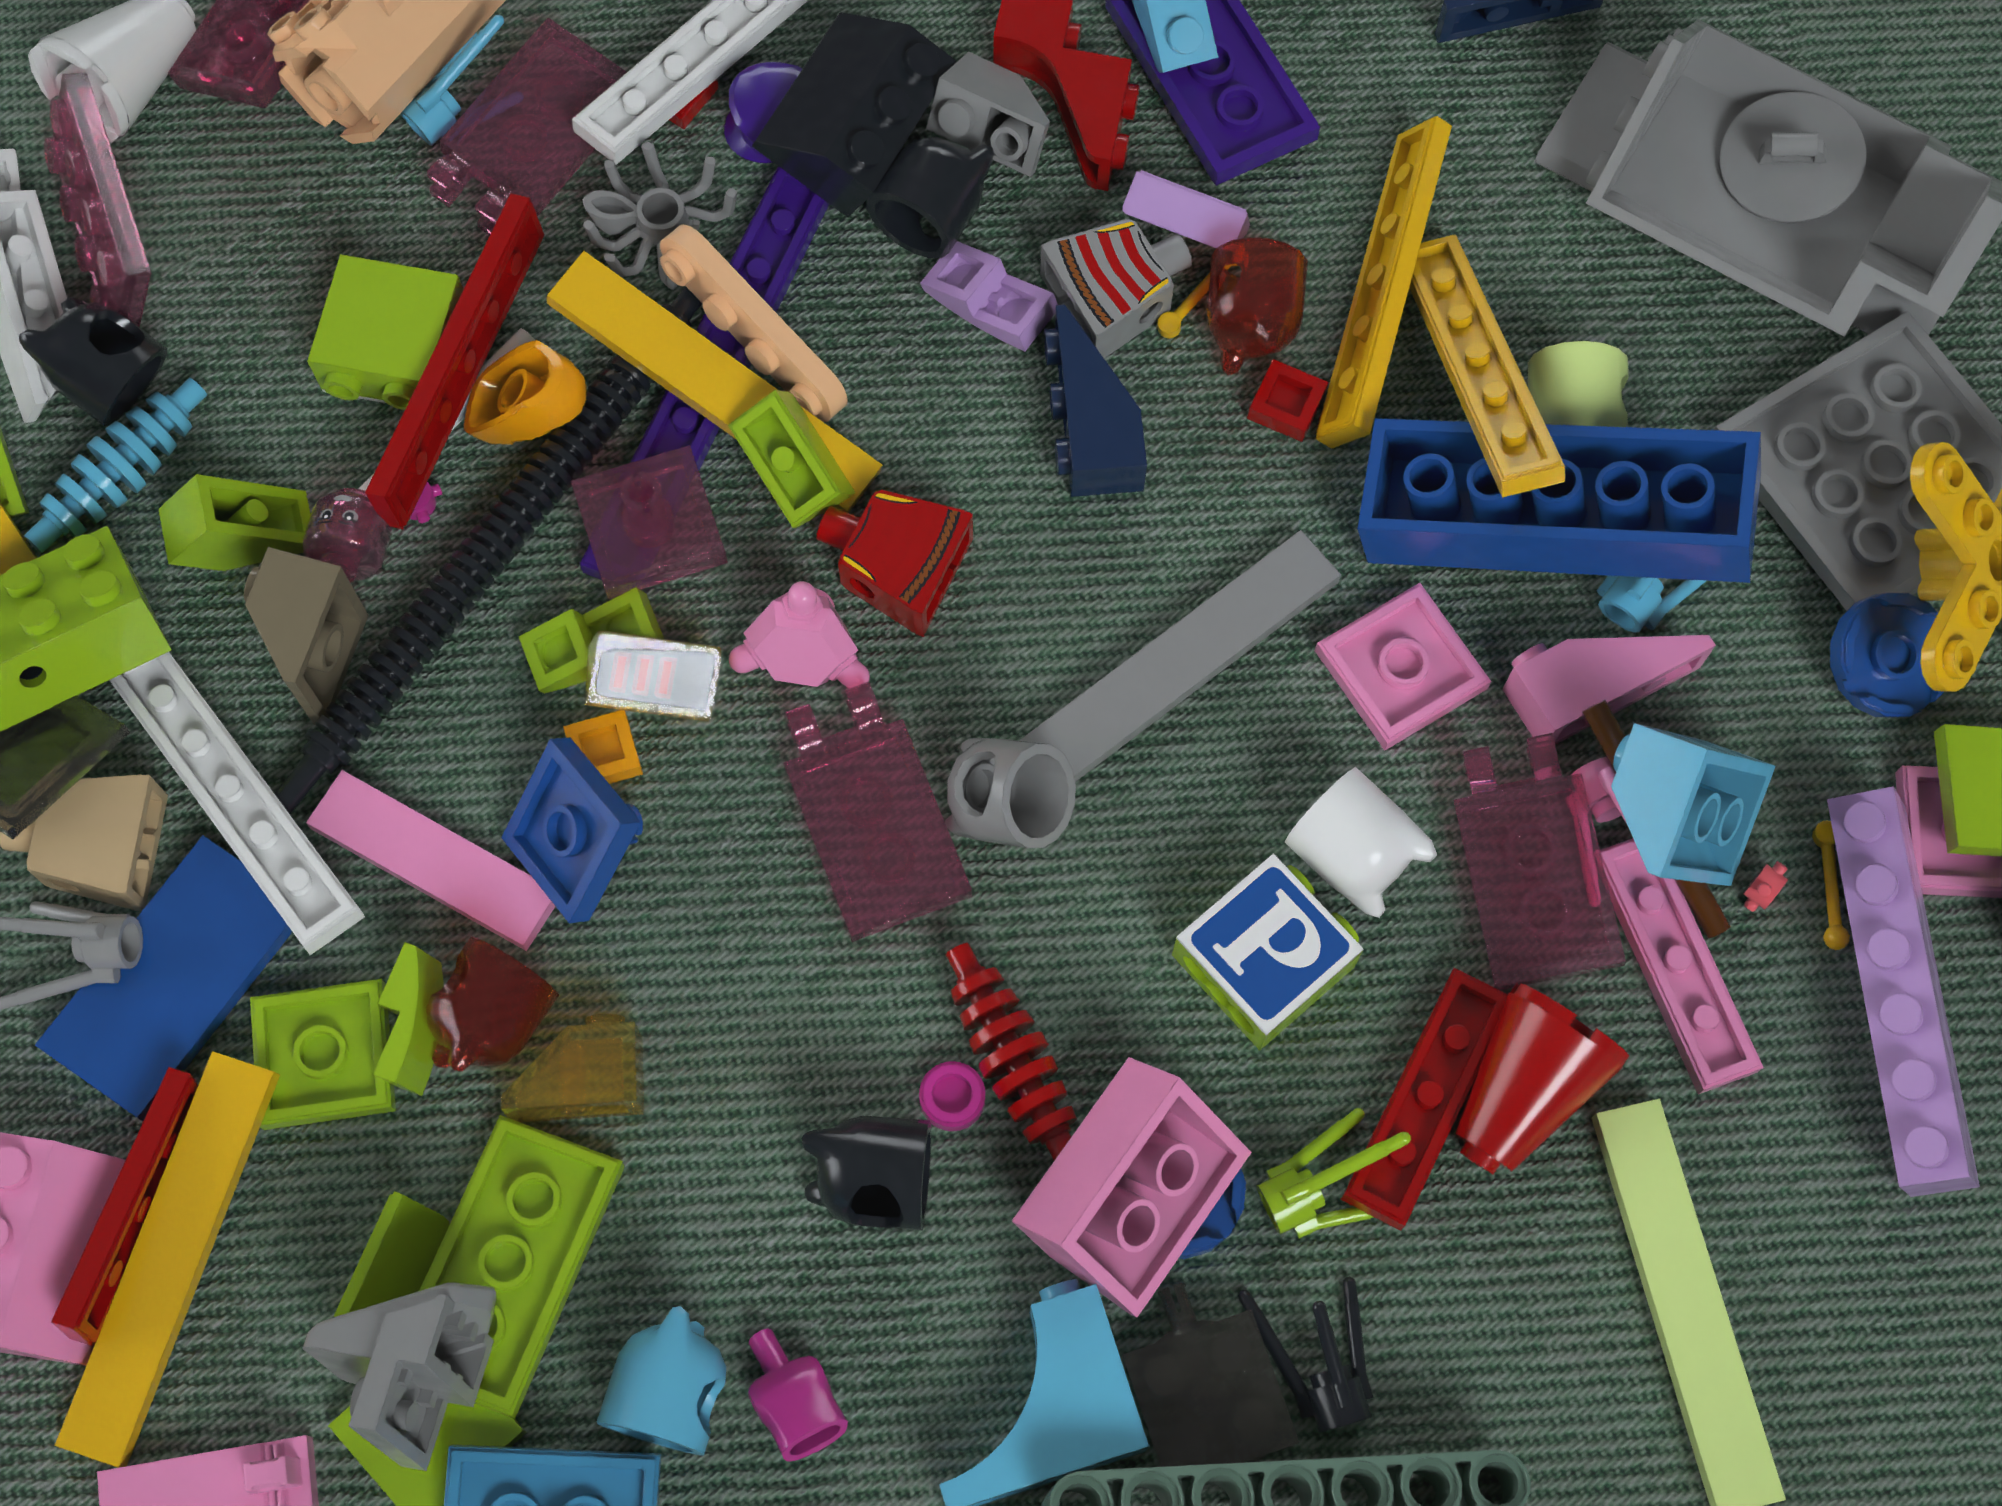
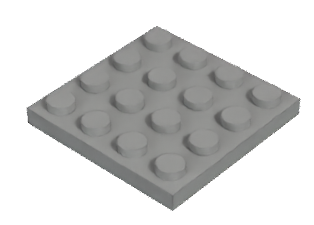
M1909 311L1720 423L1714 429L1761 432L1759 500L1846 611L1854 603L1875 594L1910 593L1914 595L1917 593L1922 579L1919 570L1920 550L1915 544L1914 535L1918 529L1937 528L1917 501L1911 487V463L1914 454L1920 446L1935 442L1951 444L1963 458L1993 503L2002 489V424Z

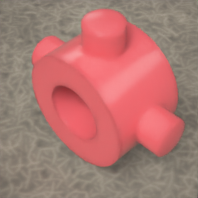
M1778 861L1773 867L1766 864L1744 891L1743 895L1748 899L1743 905L1752 912L1758 906L1765 910L1788 881L1783 876L1788 868Z

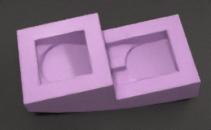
M958 241L946 256L937 261L920 282L926 293L949 310L986 333L1025 352L1055 315L1056 305H1058L1054 293L1008 275L1000 258Z

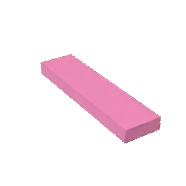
M341 770L306 822L310 829L525 951L528 950L555 908V905L531 875Z
M1633 838L1596 851L1593 855L1597 874L1697 1093L1701 1094L1758 1073L1764 1067L1689 905L1675 879L1660 878L1648 873Z

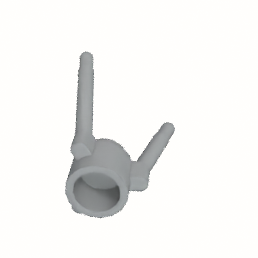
M34 901L30 904L29 909L32 913L64 921L0 917V930L72 937L71 946L75 959L78 962H85L91 968L88 971L1 996L0 1010L24 1005L96 983H118L121 978L120 969L135 967L141 958L143 934L139 921L135 917L130 916V914H105Z

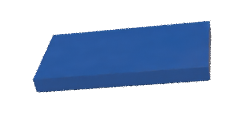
M202 835L137 916L136 919L140 923L143 934V949L138 964L130 969H120L121 978L118 983H96L80 988L35 1044L36 1047L142 1122L149 1111L168 1067L184 1071L292 933V930L243 863L204 835Z

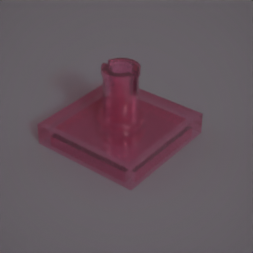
M690 445L571 481L608 599L615 598L635 587L640 590L728 563Z

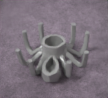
M645 142L641 148L648 170L657 188L651 189L643 195L633 192L622 181L614 160H606L604 167L617 193L597 190L587 194L582 200L592 221H584L583 227L592 244L608 251H620L637 238H643L634 262L630 266L623 267L614 254H604L607 264L620 277L639 274L643 269L652 246L656 245L660 279L669 289L674 290L678 285L666 275L660 264V257L662 256L660 250L661 240L682 224L699 230L700 221L696 219L691 220L689 216L711 222H718L731 216L736 206L737 191L729 188L725 193L723 207L716 211L684 206V203L701 196L711 186L716 164L715 158L705 157L701 179L690 190L677 194L669 189V184L662 172L654 144ZM597 228L608 235H624L617 240H609L603 238Z

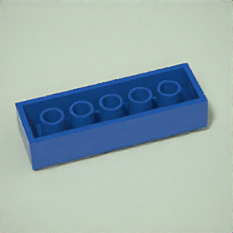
M1378 418L1374 420L1357 528L1368 563L1750 583L1761 479V432L1545 424L1565 465V482L1502 498L1469 422Z

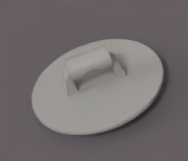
M1783 92L1754 102L1733 120L1722 140L1719 157L1720 171L1723 182L1731 196L1739 205L1752 214L1779 223L1807 222L1836 210L1854 193L1864 173L1866 145L1857 122L1839 104L1813 93Z

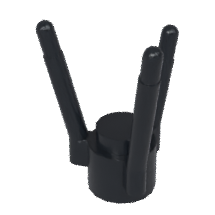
M1346 1277L1343 1280L1350 1367L1349 1364L1342 1366L1325 1303L1323 1301L1314 1302L1312 1306L1328 1371L1309 1376L1313 1390L1310 1391L1248 1290H1241L1238 1294V1299L1294 1394L1301 1419L1314 1415L1319 1432H1323L1372 1417L1367 1399L1374 1397L1366 1373L1360 1307L1356 1281L1353 1277Z

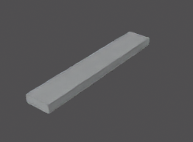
M1301 530L1019 741L1051 744L1062 751L1072 766L1076 782L1338 584L1341 574Z

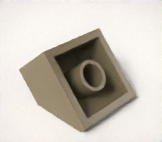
M268 547L260 567L255 566L247 577L244 588L245 606L283 681L312 723L316 725L315 722L321 715L327 718L330 717L326 712V708L331 702L335 703L336 696L339 694L369 615L341 566Z

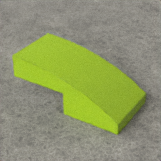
M637 587L583 615L574 609H570L518 636L537 688L544 694L597 678L601 656L609 649L662 650L667 647L648 596Z
M404 942L377 1003L398 1015V1018L373 1075L398 1088L422 1096L433 1068L442 1030L444 980L440 961L417 946Z

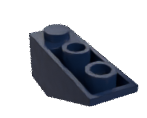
M1056 305L1055 328L1044 329L1046 364L1047 366L1057 365L1059 383H1050L1052 420L1063 419L1065 438L1055 439L1057 474L1069 475L1071 497L1143 492L1147 459L1141 409L1066 305Z

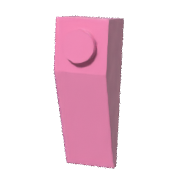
M1709 635L1567 639L1549 649L1541 643L1527 649L1512 661L1511 664L1514 668L1502 690L1543 752L1590 727L1582 713L1585 709L1602 700H1606L1614 714L1699 669L1716 645Z

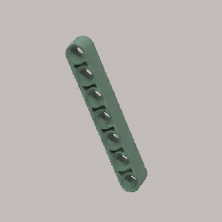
M1501 1450L1088 1470L1065 1475L1047 1493L1042 1506H1059L1062 1494L1068 1492L1082 1494L1089 1500L1092 1506H1131V1494L1133 1490L1139 1488L1149 1489L1154 1492L1161 1500L1162 1506H1203L1201 1491L1205 1485H1216L1225 1490L1230 1497L1232 1506H1275L1271 1498V1487L1275 1481L1286 1482L1293 1486L1298 1493L1300 1506H1347L1340 1493L1341 1482L1345 1477L1355 1479L1362 1484L1368 1496L1367 1506H1421L1414 1500L1409 1489L1412 1474L1421 1475L1432 1484L1435 1491V1503L1433 1506H1523L1530 1495L1531 1480L1527 1468L1521 1460L1513 1454ZM1480 1471L1491 1473L1500 1482L1502 1500L1499 1505L1489 1502L1480 1493L1478 1487Z

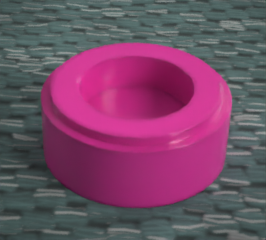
M949 1061L936 1065L927 1072L921 1082L919 1089L921 1110L925 1118L930 1120L931 1124L939 1129L960 1131L968 1128L979 1119L985 1106V1086L982 1078L972 1067L961 1062Z

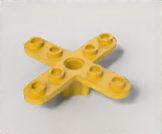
M1935 442L1920 446L1914 454L1910 468L1912 491L1919 504L1937 527L1918 529L1914 535L1915 544L1920 550L1919 570L1922 579L1918 586L1917 594L1921 601H1944L1924 640L1920 664L1922 675L1927 685L1934 691L1957 692L1965 687L1974 674L1977 664L2002 618V489L1993 503L1958 451L1949 443Z

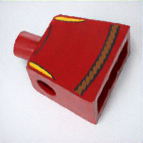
M878 490L873 493L861 518L830 506L822 517L816 538L843 551L838 562L840 583L845 589L913 633L924 637L973 540V514L962 509L885 490Z

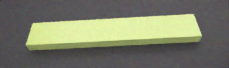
M1655 1099L1596 1113L1592 1117V1122L1709 1505L1764 1506L1784 1501L1786 1498L1660 1099Z

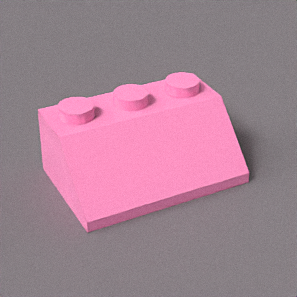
M1128 1057L1012 1219V1222L1049 1257L1088 1285L1097 1284L1099 1293L1127 1313L1138 1318L1252 1152L1180 1077Z
M0 1132V1353L82 1366L87 1365L95 1343L93 1342V1345L90 1346L71 1340L51 1321L124 1165V1159L53 1140Z

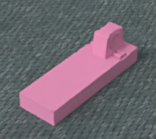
M308 1435L97 1471L99 1506H319L313 1437Z

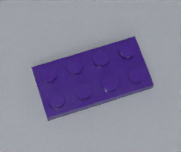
M1106 0V10L1215 186L1318 140L1320 125L1240 0H1206L1219 58L1164 73H1159L1155 66L1132 0Z

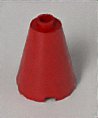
M1516 983L1506 997L1455 1134L1466 1142L1459 1153L1492 1175H1494L1500 1165L1512 1172L1623 1068L1622 1066L1630 1055L1597 1028L1593 1032L1576 1019L1577 1014L1525 984L1520 983L1519 985Z

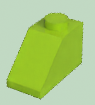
M196 474L158 509L167 560L170 565L227 571L261 563L268 547L299 554L311 551L317 546L307 493L304 490Z

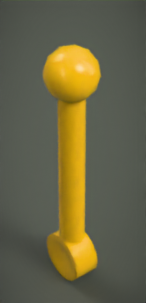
M1240 244L1231 253L1222 252L1223 258L1174 312H1165L1160 315L1157 329L1161 336L1171 339L1179 335L1183 318L1231 266L1242 264L1246 253Z
M1826 820L1818 823L1812 833L1813 841L1817 846L1821 847L1829 924V927L1824 932L1823 940L1830 949L1841 950L1848 945L1850 935L1848 930L1842 926L1834 848L1835 840L1831 821Z

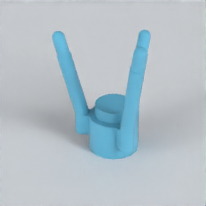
M495 15L478 34L475 33L400 113L412 130L428 145L432 146L442 137L449 146H452L465 133L505 114L524 102V97L517 93L457 122L455 116L462 109L454 97L447 91L450 85L504 24L503 16Z
M1607 576L1597 589V593L1602 597L1598 605L1601 612L1608 619L1624 630L1636 633L1640 632L1643 626L1654 630L1666 613L1706 581L1685 580L1662 599L1660 593L1664 586L1658 578Z

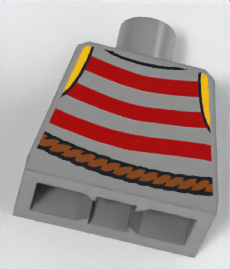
M1125 219L1042 244L1040 276L1049 291L1054 293L1058 305H1066L1103 358H1106L1156 323L1160 315L1171 310L1174 285L1170 276L1191 267L1192 259L1185 241L1179 234H1174L1150 245L1136 221Z

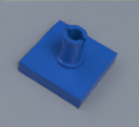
M570 737L554 738L549 740L501 838L570 924L585 922L591 919L628 846L637 843L639 840L635 834H642L643 821L639 810L632 804H625Z

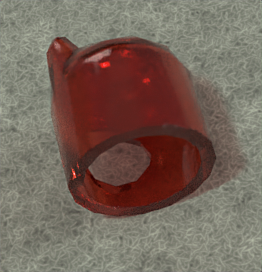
M1242 238L1231 240L1218 246L1212 254L1206 318L1211 334L1219 345L1222 370L1227 375L1238 373L1245 360L1281 352L1292 343L1303 324L1308 260L1300 250L1287 243L1269 238ZM1230 264L1240 266L1242 270L1240 278L1228 272L1224 266Z
M471 936L458 955L456 967L451 978L441 990L430 996L426 1007L428 1028L437 1042L432 1057L435 1066L441 1068L451 1066L453 1070L462 1072L470 1065L491 1069L508 1064L523 1050L559 997L558 992L544 979L510 955L479 938Z

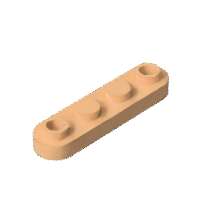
M682 224L661 240L660 250L662 256L660 257V264L666 275L677 285L686 286L702 303L706 316L717 328L723 331L728 330L745 348V354L755 369L764 375H771L785 391L794 395L800 406L822 422H828L847 405L846 391L836 375L701 233L691 226Z

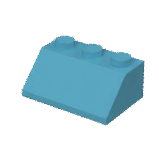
M1634 723L1631 733L1621 740L1615 752L1613 768L1616 774L1611 787L1647 872L1660 878L1731 886L1776 766L1705 740Z

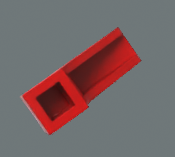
M1002 0L993 35V63L1033 80L1050 94L1059 112L1084 181L1091 188L1108 191L1113 169L1124 170L1130 135L1120 133L1123 119L1134 120L1138 104L1140 85L1130 83L1132 59L1078 50L1082 24L1072 22L1073 0Z

